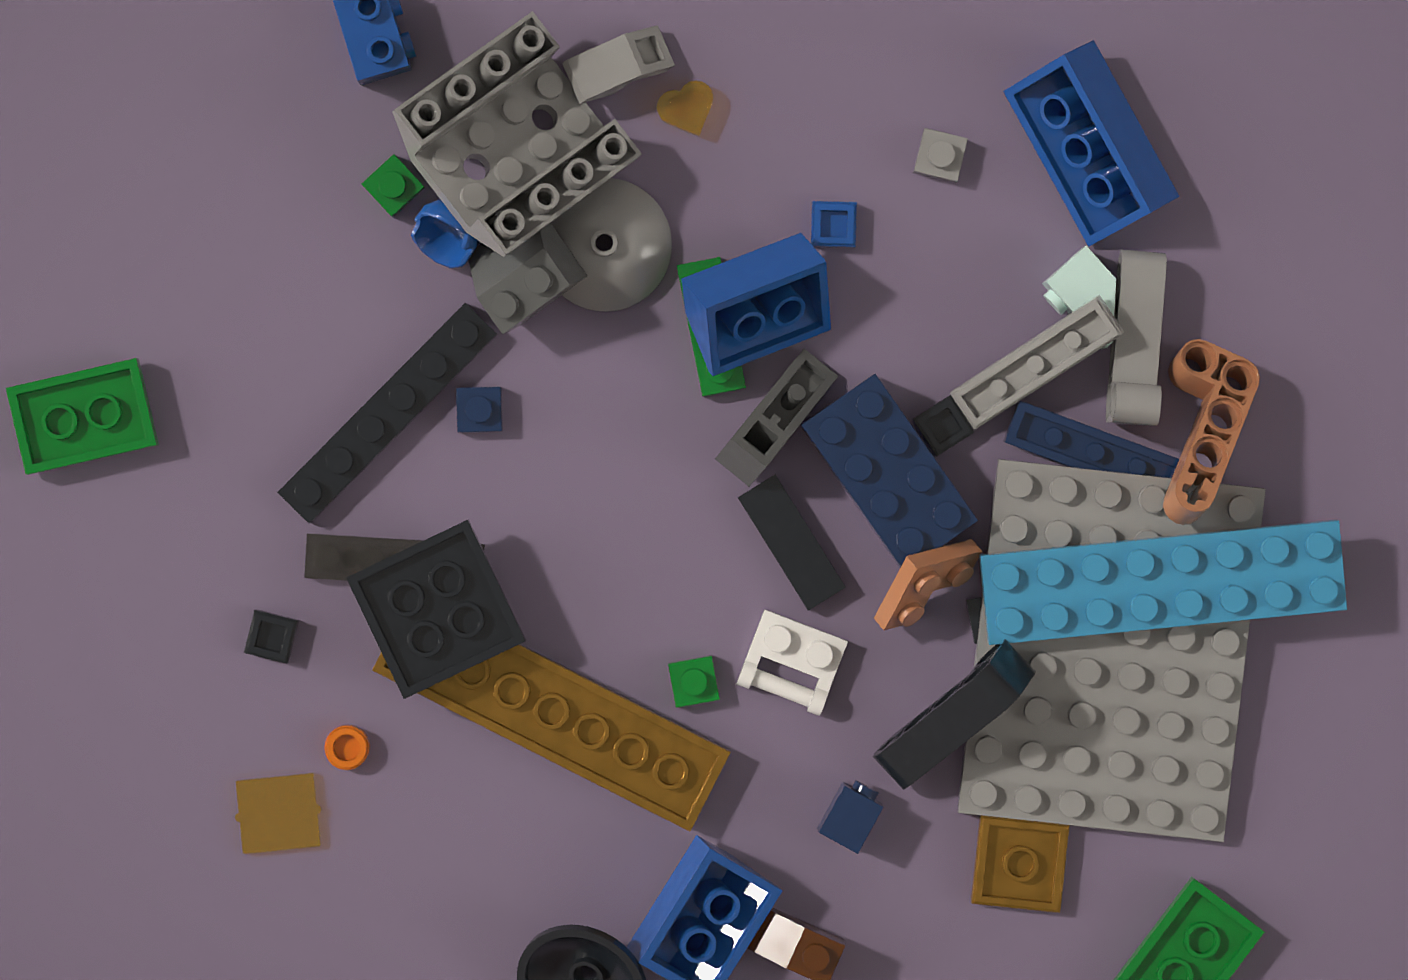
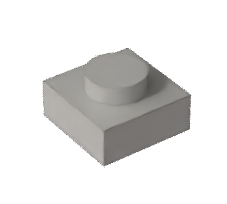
M924 128L913 173L957 183L968 138Z

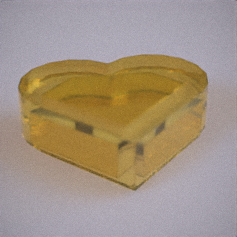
M695 80L685 84L681 91H667L658 100V116L666 124L699 137L712 107V90L704 82Z

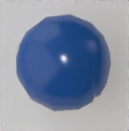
M441 199L424 205L414 219L417 223L411 233L412 240L426 256L448 268H461L464 266L479 243L477 239L464 231Z

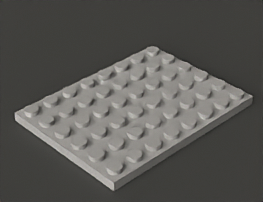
M998 459L987 554L1261 527L1266 489L1220 483L1214 501L1200 518L1192 524L1181 525L1170 520L1163 507L1164 497L1172 478ZM1191 485L1185 492L1188 494V503H1190L1191 495L1197 487L1195 485ZM983 591L974 667L995 646L989 645L987 640ZM1250 620L1009 643L1036 673L1020 697L1006 711L965 742L958 813L1224 842Z

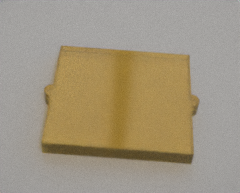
M314 772L235 781L239 811L235 815V820L240 822L243 854L321 846L318 814L322 811V807L317 804Z

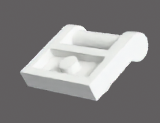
M764 609L736 684L747 689L752 685L808 707L807 712L820 716L848 641ZM761 656L819 678L815 689H809L757 669Z

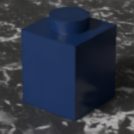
M855 780L852 787L842 782L817 827L818 832L858 854L884 808L882 803L876 800L879 792Z

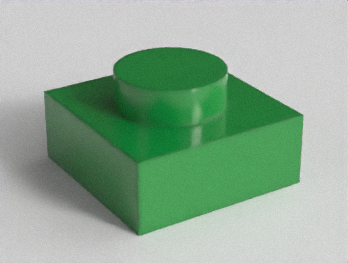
M395 154L362 183L363 187L392 218L425 189Z
M712 655L668 663L676 708L720 700Z

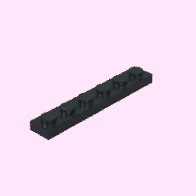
M464 303L277 493L309 524L312 523L498 334L467 303Z

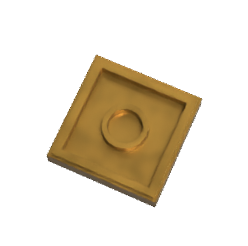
M980 815L971 903L1060 913L1069 825Z

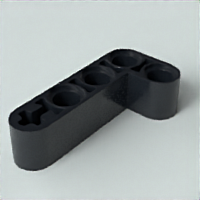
M1004 639L1002 644H996L978 661L968 676L891 736L874 753L873 758L903 790L908 788L1006 711L1020 697L1036 671Z

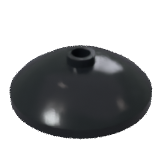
M560 925L539 933L526 946L517 967V980H646L638 960L624 944L601 930L583 925Z

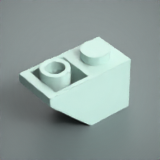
M1087 246L1081 248L1042 283L1048 290L1043 295L1044 298L1060 315L1065 311L1070 314L1100 295L1114 316L1116 278ZM1113 341L1102 347L1101 350L1107 348Z

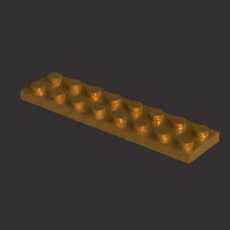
M521 644L417 693L689 832L694 826L731 751ZM381 652L372 671L395 682Z

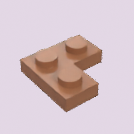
M970 539L906 556L874 616L875 621L884 631L899 626L908 627L915 624L923 616L924 607L933 591L950 586L959 587L972 577L974 573L973 567L980 557L979 555H981L982 550Z

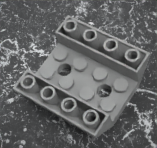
M533 11L392 112L409 158L460 223L464 231L503 257L642 155L616 119L603 126L586 102L579 104L570 81L551 58L560 46ZM534 110L547 111L553 119L552 129L541 130L536 127L532 121V112ZM467 159L479 160L485 167V177L481 180H474L468 177L464 171V161Z

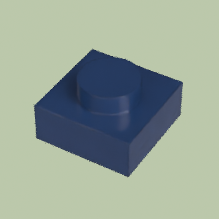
M501 387L456 388L458 433L503 431Z

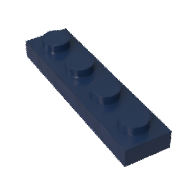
M1021 400L1017 403L1003 440L1007 444L1075 468L1172 478L1179 458Z

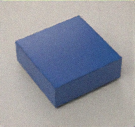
M812 201V246L855 248L857 202Z

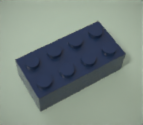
M876 374L868 377L800 425L899 568H901L906 556L939 548L978 521Z

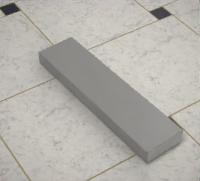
M1098 295L953 389L950 394L975 430L1123 335L1124 331L1101 296Z

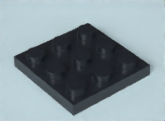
M469 519L346 577L403 699L526 641Z

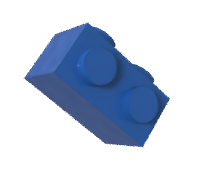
M333 0L356 79L361 86L412 70L409 59L417 56L409 31L401 33L396 16L404 14L400 0Z

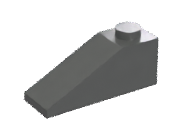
M803 349L716 456L715 460L750 487L830 388L838 375L806 349Z

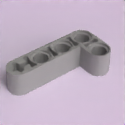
M1120 250L1116 276L1114 317L1124 333L1113 340L1111 344L1106 400L1107 423L1143 426L1158 425L1162 391L1161 386L1157 385L1167 267L1166 253Z

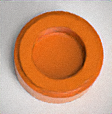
M341 725L327 736L324 745L325 755L328 761L336 768L342 770L355 769L369 755V738L361 728L355 725Z

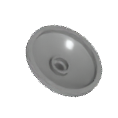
M610 178L551 222L554 229L587 274L585 279L562 295L573 304L582 308L609 312L631 307L648 297L656 289L668 269L672 251L671 232L668 221L658 203L647 192L632 183ZM609 235L613 239V246L610 250L600 251L596 247V240L599 236Z

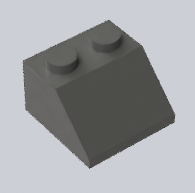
M551 223L505 257L481 243L468 259L477 299L502 334L524 324L587 277V274Z

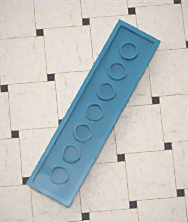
M1339 520L979 555L989 645L1002 644L1004 639L1009 643L1347 610Z

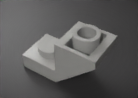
M658 25L623 34L562 63L579 104L613 95L632 81L665 73L675 66Z

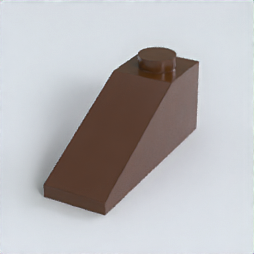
M772 907L747 949L811 980H831L845 948V942L843 938Z

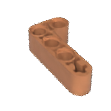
M1201 339L1187 342L1173 358L1168 368L1169 378L1174 386L1203 400L1163 502L1164 511L1168 518L1181 525L1192 524L1198 520L1214 501L1260 381L1258 369L1248 359ZM1186 359L1197 362L1201 372L1190 369L1186 364ZM1226 377L1237 380L1242 390L1233 389L1228 384ZM1211 415L1222 418L1226 423L1227 429L1216 426L1212 421ZM1196 453L1207 456L1211 461L1212 467L1209 468L1200 464ZM1191 485H1195L1197 487L1191 495L1190 503H1188V494L1185 492Z

